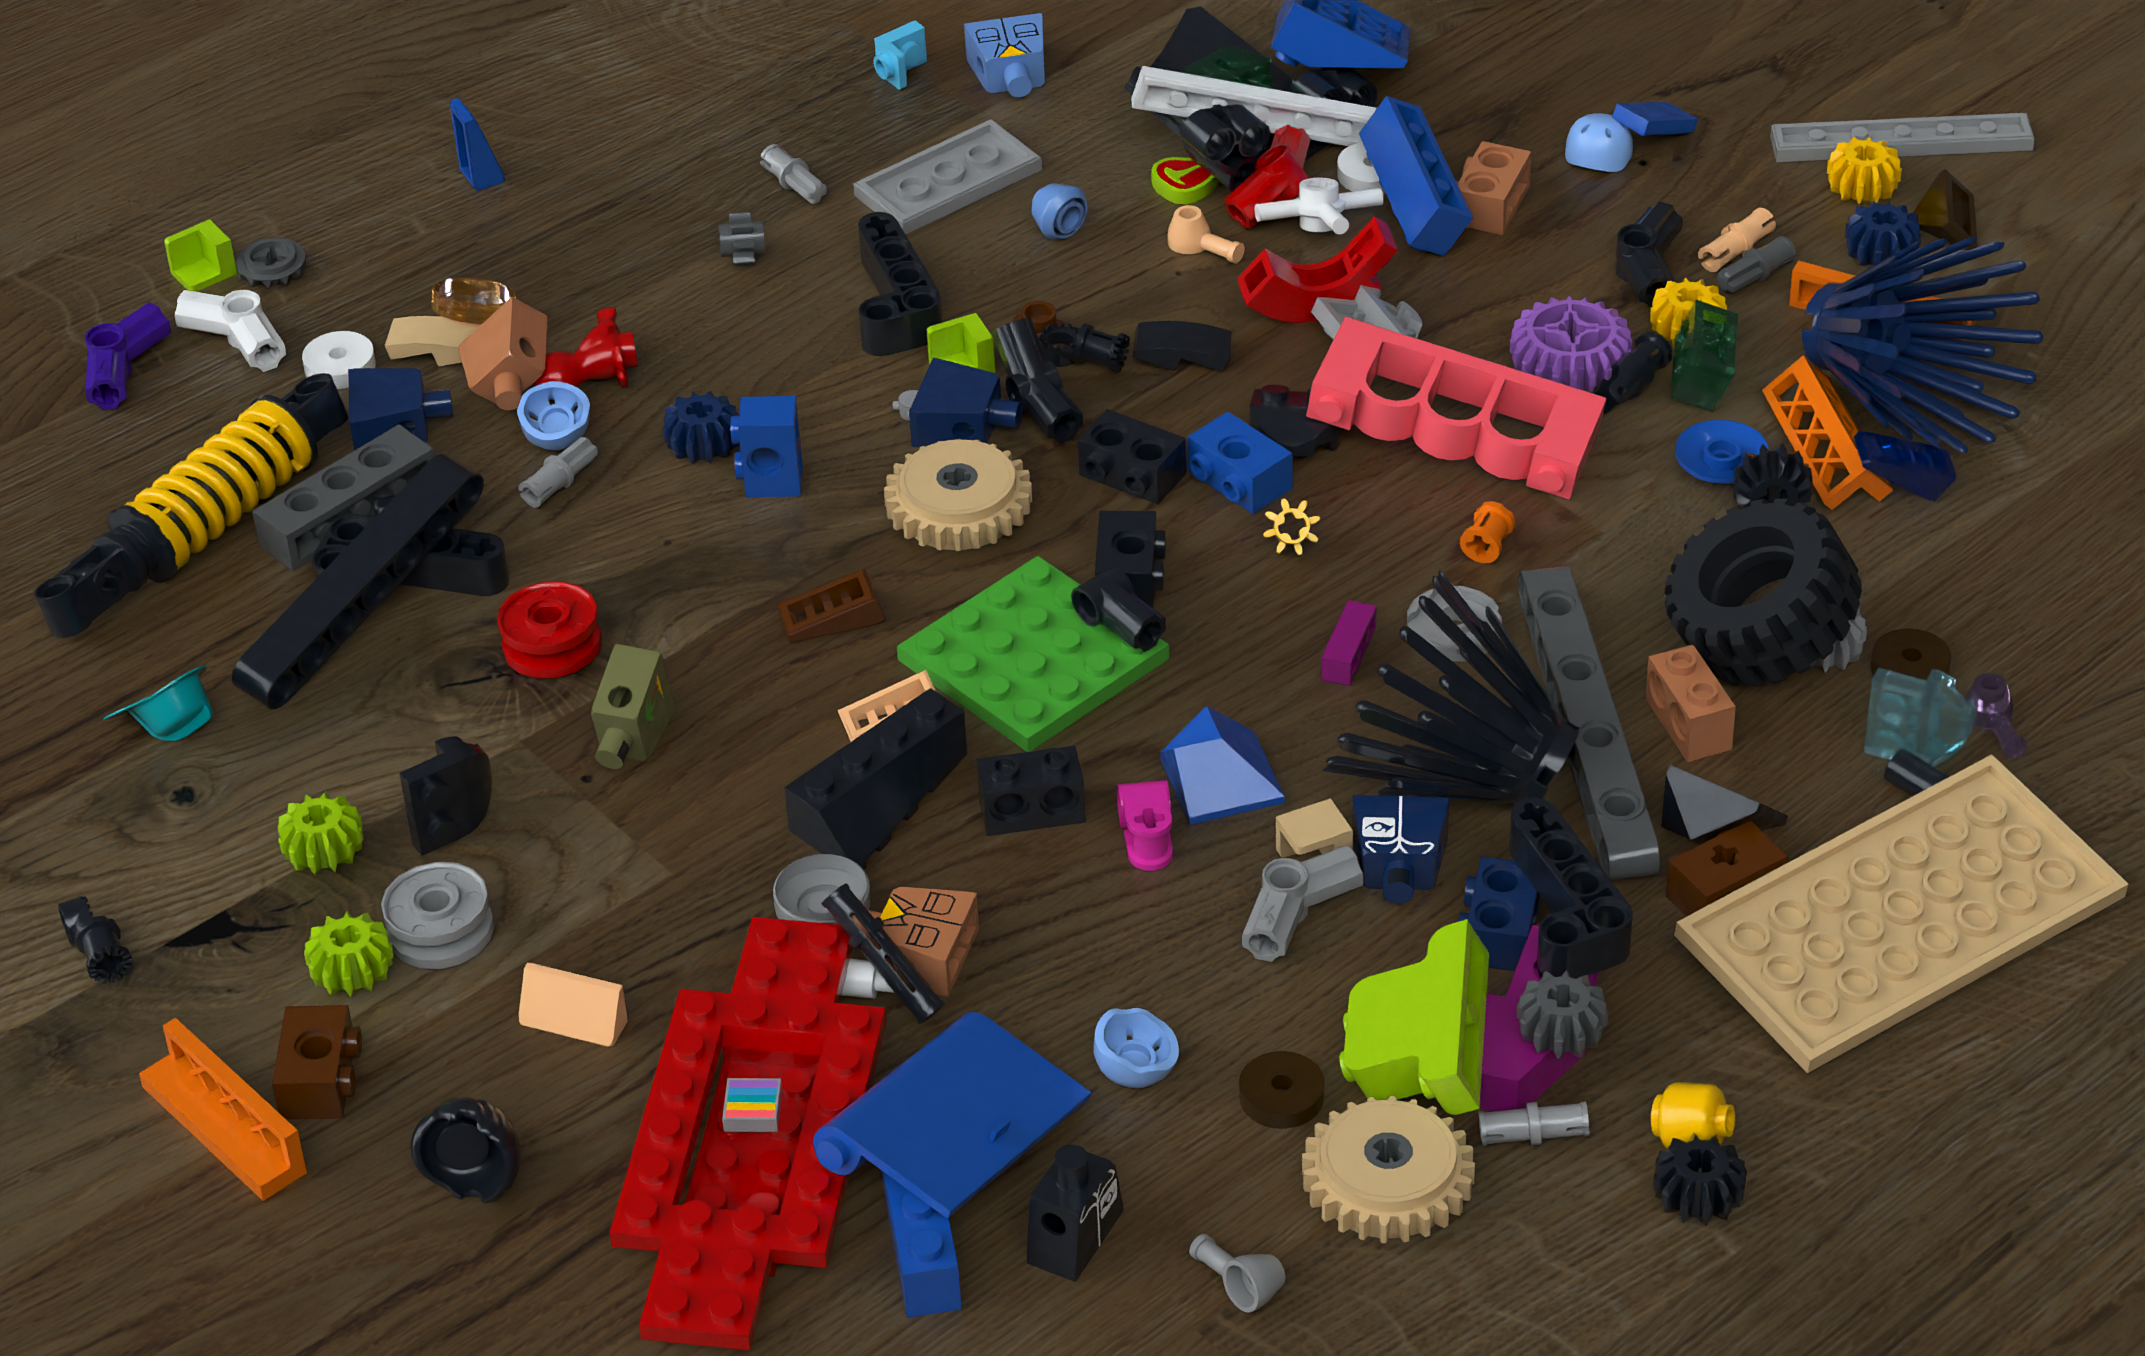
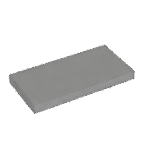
M990 119L853 183L854 196L874 212H886L893 215L904 233L908 234L1041 171L1042 158Z

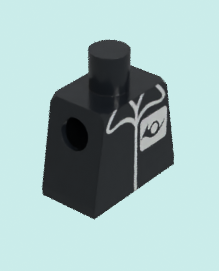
M1065 1145L1057 1150L1055 1161L1032 1192L1030 1198L1027 1264L1071 1281H1077L1124 1211L1116 1166L1113 1162L1089 1153L1078 1145Z

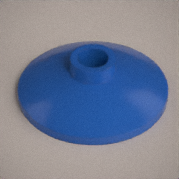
M1709 420L1697 423L1681 433L1676 442L1675 455L1679 465L1690 475L1712 483L1729 484L1734 483L1733 473L1735 466L1743 464L1745 452L1759 455L1762 444L1768 450L1769 446L1765 438L1748 425L1730 420Z

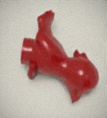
M614 307L600 309L596 315L598 325L585 336L574 353L563 350L546 354L545 370L542 376L534 382V386L546 382H563L578 387L581 383L588 380L617 377L622 388L628 387V376L625 369L638 367L633 331L620 333V329L615 323L617 312Z

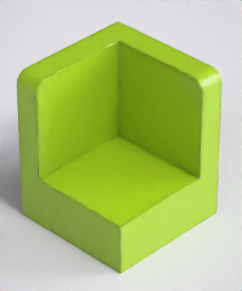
M210 219L167 237L164 241L170 272L188 291L198 292L237 275L231 239Z
M977 313L927 328L929 363H931L933 358L995 373L993 337Z

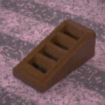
M865 568L777 604L790 642L869 627L886 621ZM825 610L821 614L817 615L816 611ZM806 613L807 619L799 622L797 615Z

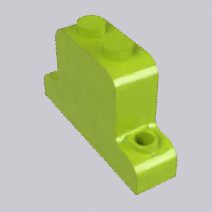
M1468 919L1446 925L1437 930L1428 943L1427 956L1421 962L1369 976L1359 981L1352 988L1349 995L1348 1012L1343 1016L1346 1035L1344 1051L1340 1053L1339 1061L1345 1079L1348 1082L1356 1081L1367 1099L1368 1097H1374L1376 1101L1388 1100L1390 1096H1395L1398 1100L1423 1093L1427 1099L1436 1098L1443 1110L1451 1115L1480 1109L1489 952Z

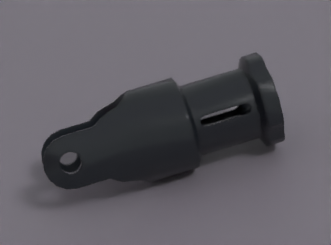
M1651 331L1642 333L1635 340V348L1631 352L1622 354V357L1611 366V378L1606 380L1604 377L1600 388L1594 393L1607 398L1603 414L1609 412L1614 405L1638 397L1653 381L1654 372L1657 369L1666 367L1672 360V347L1662 335ZM1655 349H1658L1656 355L1650 356Z

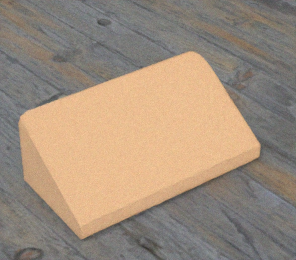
M527 962L523 974L519 1022L523 1026L607 1047L613 1046L628 1022L623 985Z

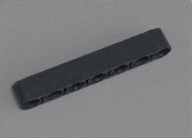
M439 454L432 458L241 656L233 669V685L270 709H278L286 704L477 503L484 488L483 477L446 454Z

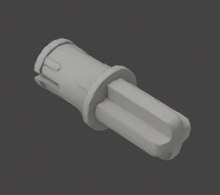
M771 144L763 150L760 157L764 160H761L760 164L779 179V183L784 189H794L811 204L819 203L821 197L826 195V186L809 172V167L804 160L793 158L778 144Z
M580 437L558 456L550 455L544 460V466L519 484L518 488L519 491H522L520 495L528 505L538 508L557 490H560L562 487L568 488L574 482V476L597 456V447L591 443L589 438Z

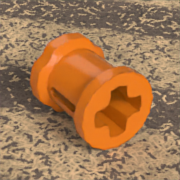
M1493 501L1484 502L1481 507L1477 508L1474 513L1475 523L1467 528L1460 538L1462 551L1475 562L1491 563L1495 561L1502 551L1501 541L1508 534L1512 533L1515 528L1516 520L1513 513L1501 503Z

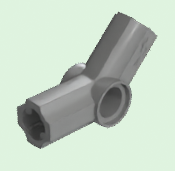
M1348 845L1341 846L1303 862L1292 858H1279L1269 862L1263 869L1262 888L1242 934V946L1248 949L1255 959L1273 962L1275 958L1285 956L1297 924L1305 919L1309 906L1363 886V872L1352 849Z

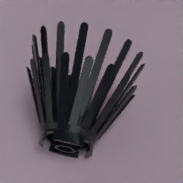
M1439 569V577L1434 575L1432 579L1434 588L1511 681L1432 599L1420 596L1418 601L1420 608L1459 647L1460 655L1500 694L1510 707L1418 633L1407 626H1403L1399 630L1400 638L1445 674L1439 678L1440 687L1472 712L1388 663H1381L1377 667L1378 675L1383 677L1387 685L1443 717L1424 710L1418 714V721L1366 700L1357 702L1355 708L1360 713L1361 720L1451 755L1411 744H1405L1400 747L1351 733H1343L1337 739L1341 743L1340 748L1343 751L1420 770L1342 756H1332L1326 760L1328 765L1322 771L1390 781L1388 785L1391 787L1382 788L1378 792L1380 796L1449 797L1451 801L1515 804L1521 799L1529 797L1543 798L1549 789L1546 786L1554 774H1558L1578 737V730L1580 728L1561 716L1558 708L1493 610L1486 606L1485 613L1496 633L1486 621H1482L1477 617Z

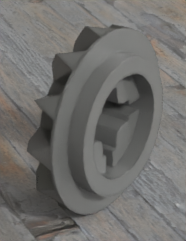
M268 238L256 241L245 247L236 258V267L241 280L249 281L251 287L265 284L268 289L273 284L280 283L285 286L288 279L299 278L301 270L307 266L305 251L301 245L284 238ZM273 259H276L274 265H270L272 264Z

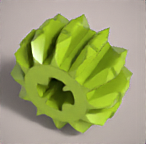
M326 791L320 798L312 799L306 794L303 803H288L287 813L279 816L277 828L280 837L278 838L280 851L284 854L285 860H290L293 863L296 871L309 867L314 875L322 868H330L336 872L337 864L353 863L354 854L362 850L364 838L361 816L357 812L356 806H350L345 796L331 799Z
M347 910L343 918L336 920L327 916L324 926L311 928L310 940L305 943L304 956L306 965L309 968L310 977L314 980L315 986H324L330 995L336 994L340 990H345L351 998L356 989L363 988L372 992L374 981L387 980L388 967L393 965L392 958L394 953L392 943L389 942L388 931L384 928L383 922H374L368 913L353 918Z

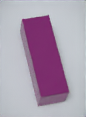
M1351 600L1347 601L1321 657V680L1351 686L1376 630L1377 606Z

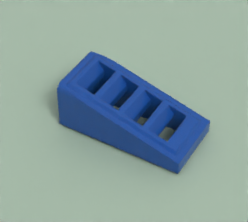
M459 98L450 100L459 170L477 191L503 183L505 181L504 172L477 120Z

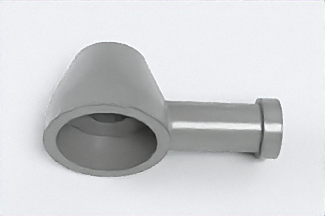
M1201 1234L1196 1237L1190 1246V1256L1198 1262H1204L1222 1276L1229 1298L1235 1306L1244 1312H1252L1264 1306L1285 1283L1284 1268L1274 1255L1247 1254L1234 1258L1216 1245L1215 1240L1207 1234Z

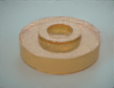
M451 278L440 281L433 286L431 308L437 314L448 319L483 324L509 298L514 297L517 299V296L511 288L498 282L479 278Z

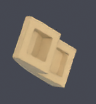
M442 316L394 318L385 348L391 360L432 353L438 366L462 363L459 345L482 324Z

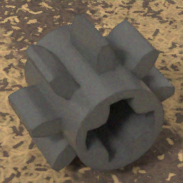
M750 212L729 213V223L718 224L721 257L732 256L733 266L752 265L755 263L754 254H765L763 222H751Z

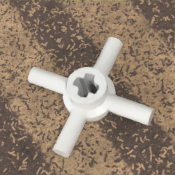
M1310 178L1299 183V195L1295 199L1256 204L1254 207L1255 218L1259 222L1300 216V227L1303 230L1311 232L1333 230L1336 234H1343L1348 230L1349 222L1341 212L1383 205V193L1381 188L1339 193L1337 181L1330 178Z

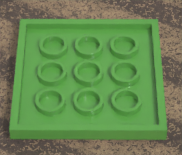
M1036 556L897 646L898 661L918 674L926 670L933 686L1023 750L1031 752L1169 659V644L1159 638L1156 646L1143 652L1139 648L1134 649L1102 623L1095 627L1085 624L1076 613L1071 600L1072 590L1080 586V584L1039 556Z

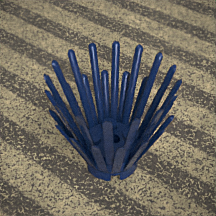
M1977 237L1967 238L1946 247L1944 246L1947 244L1948 239L1943 238L1918 249L1921 244L1920 240L1844 283H1828L1817 290L1805 311V314L1815 315L1812 322V330L1802 329V342L1806 356L1821 370L1830 371L1887 429L1890 424L1903 437L1913 440L1912 433L1895 417L1897 416L1934 446L1940 448V442L1936 438L1939 437L1956 450L1963 453L1968 452L1967 446L1962 441L1899 399L1903 396L1985 442L1990 443L1996 440L1995 435L1991 431L1965 418L1961 410L1895 374L2007 418L2013 419L2019 416L2020 411L2015 406L1980 393L1984 389L1982 382L1920 360L2020 383L2032 384L2036 380V374L2032 371L1963 356L1970 355L1990 358L1995 354V349L1992 345L1956 339L2039 344L2043 341V334L2040 331L1922 322L1993 320L1997 315L1994 308L2034 305L2040 301V296L2035 292L1905 302L1983 286L1990 278L2023 271L2027 266L2026 263L2023 261H2013L1917 282L1925 275L1997 252L2004 247V242L1997 241L1971 250H1961L1973 245Z

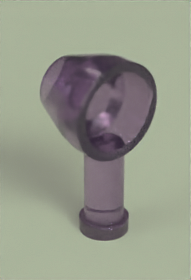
M1995 673L1981 674L1975 679L1966 693L1963 702V716L1970 724L1976 727L1992 729L2001 744V750L2008 758H2016L2025 752L2027 742L2023 736L2017 733L2010 722L2013 714V700L2006 680Z

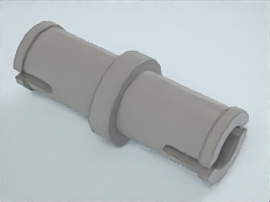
M1586 1101L1577 1104L1538 1107L1537 1102L1526 1103V1108L1491 1112L1478 1111L1482 1146L1530 1140V1145H1541V1139L1581 1135L1590 1136Z

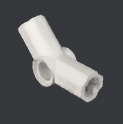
M183 290L178 297L177 308L174 314L178 327L227 336L228 343L233 347L239 348L250 367H257L262 372L277 368L281 358L286 355L285 345L262 311L260 297L256 292L237 290L224 297Z

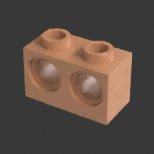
M1482 141L1474 156L1467 157L1462 177L1459 181H1456L1473 216L1472 221L1466 228L1499 235L1504 234L1530 187L1531 151Z
M1688 645L1648 656L1645 700L1686 762L1732 750L1736 706L1695 646Z

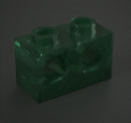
M1695 300L1674 337L1671 399L1711 412L1714 411L1735 376L1738 313Z

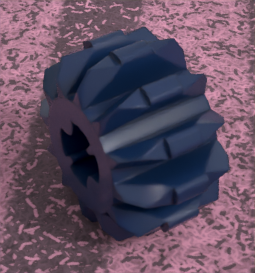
M1871 201L1869 207H1856L1855 214L1849 217V222L1846 224L1845 238H1847L1848 255L1852 258H1858L1860 266L1876 265L1909 245L1920 241L1921 233L1918 215L1908 213L1907 206L1905 205L1891 206L1890 201L1885 205H1879Z
M692 391L689 398L676 397L675 405L665 408L663 435L664 441L667 442V448L674 451L677 459L688 457L691 464H694L699 459H706L711 463L712 458L715 456L728 457L729 449L738 446V444H732L731 416H739L736 406L729 403L727 396L714 397L712 391H708L705 395H697Z

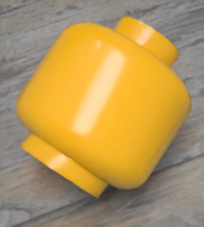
M1675 1082L1667 1086L1663 1094H1658L1655 1097L1651 1111V1127L1653 1134L1656 1137H1660L1662 1144L1667 1149L1673 1138L1688 1142L1693 1132L1700 1140L1705 1141L1717 1135L1721 1146L1724 1137H1731L1733 1134L1735 1110L1733 1105L1726 1104L1723 1092L1716 1085Z

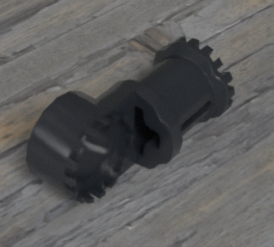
M1061 322V326L1053 323V327L1050 324L1047 325L1040 334V344L1046 360L1053 363L1054 366H1069L1075 362L1084 363L1088 360L1108 366L1112 372L1119 373L1125 365L1123 360L1127 359V356L1123 354L1129 353V349H1126L1130 346L1129 336L1122 333L1115 336L1097 331L1094 326L1086 323L1081 328L1073 327L1069 323L1068 327L1063 322ZM1065 343L1069 344L1070 346L1068 347L1067 345H1065L1064 348L1056 346L1055 348L1052 344Z
M85 895L58 903L60 917L71 946H77L79 951L88 958L86 970L90 978H94L95 981L101 980L103 984H106L107 980L110 983H114V978L116 977L118 980L122 979V974L126 975L127 973L126 968H132L131 962H133V958L128 948L121 946L119 942L121 930L117 922L105 916L92 917L93 912L89 911L91 907L90 904H86L88 899Z

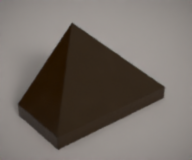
M1945 169L1938 174L1915 209L1914 214L1918 215L1921 231L1939 239L1946 238L1948 243L1955 244L1967 238L1977 237L1974 195ZM1977 240L1973 245L1964 248V250L1977 248Z

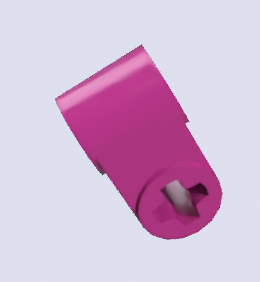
M1167 779L1117 784L1119 823L1124 831L1130 863L1144 871L1163 869L1170 864L1173 858V846L1170 836V829L1172 828L1171 800Z

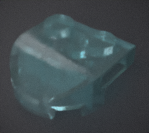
M1878 668L1871 682L1864 753L1891 760L1900 749L1904 748L1932 766L1943 763L1955 755L1969 738L1976 722L1975 703L1973 699L1966 701L1955 689L1956 680L1942 671L1932 669L1927 681Z

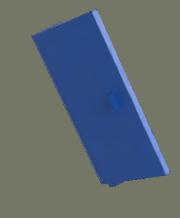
M970 1012L956 1020L823 1125L814 1135L813 1146L819 1162L829 1171L838 1175H847L853 1173L868 1160L948 1219L1087 1102L1092 1092L988 1017L980 1013Z

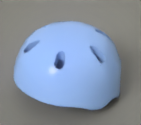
M1595 113L1579 118L1572 125L1566 140V161L1573 165L1606 172L1621 171L1633 154V137L1630 129L1614 120L1610 114Z
M546 382L530 388L523 394L517 409L522 432L533 445L545 450L558 451L566 449L580 437H583L587 430L590 419L589 399L579 388L563 382ZM552 399L555 401V404L550 405L549 401ZM578 406L577 410L574 413H572L574 408ZM531 415L534 416L535 418L538 419V421H536V420L530 418V416H531Z
M1115 1008L1104 1013L1096 1026L1093 1054L1101 1072L1108 1079L1124 1087L1139 1089L1160 1082L1172 1071L1179 1056V1046L1172 1029L1149 1011L1141 1008L1127 1010ZM1127 1036H1131L1132 1040H1127Z

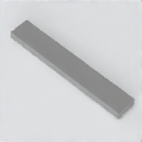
M2027 113L1771 125L1770 134L1776 162L1829 160L1831 152L1836 150L1837 143H1849L1852 137L1859 140H1866L1870 137L1871 141L1874 142L1887 141L1889 148L1898 150V157L2033 151L2035 140Z

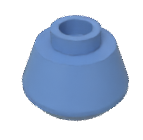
M1052 183L1039 189L1032 200V216L1043 235L1050 240L1065 239L1073 235L1081 227L1087 215L1088 206L1085 193L1076 186Z

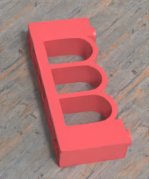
M1345 316L1313 380L1306 417L1350 430L1354 423L1363 433L1380 440L1397 441L1405 440L1412 436L1416 445L1425 453L1436 458L1453 461L1474 456L1476 462L1492 475L1510 480L1527 479V487L1570 500L1598 434L1607 398ZM1378 375L1420 388V391L1410 399L1395 401L1376 395L1370 387L1375 376ZM1436 394L1480 407L1482 410L1477 416L1470 419L1454 420L1437 414L1431 408ZM1497 413L1544 427V429L1536 437L1519 440L1500 434L1492 424Z

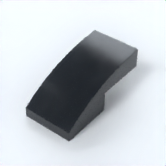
M1186 321L1142 322L1136 328L1133 358L1173 371L1176 370L1182 358L1223 372L1230 359L1232 331Z

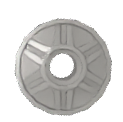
M433 862L416 866L399 875L387 887L381 902L389 942L392 943L394 954L402 962L419 969L440 970L461 965L477 956L491 940L495 927L484 879L474 869L459 863Z

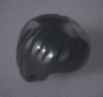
M470 1097L448 1099L424 1116L412 1133L410 1149L416 1168L425 1178L450 1191L454 1197L462 1200L464 1197H481L483 1203H491L499 1199L504 1191L514 1184L521 1160L519 1137L511 1120L505 1116L500 1108L492 1106L489 1102L481 1099L475 1100Z

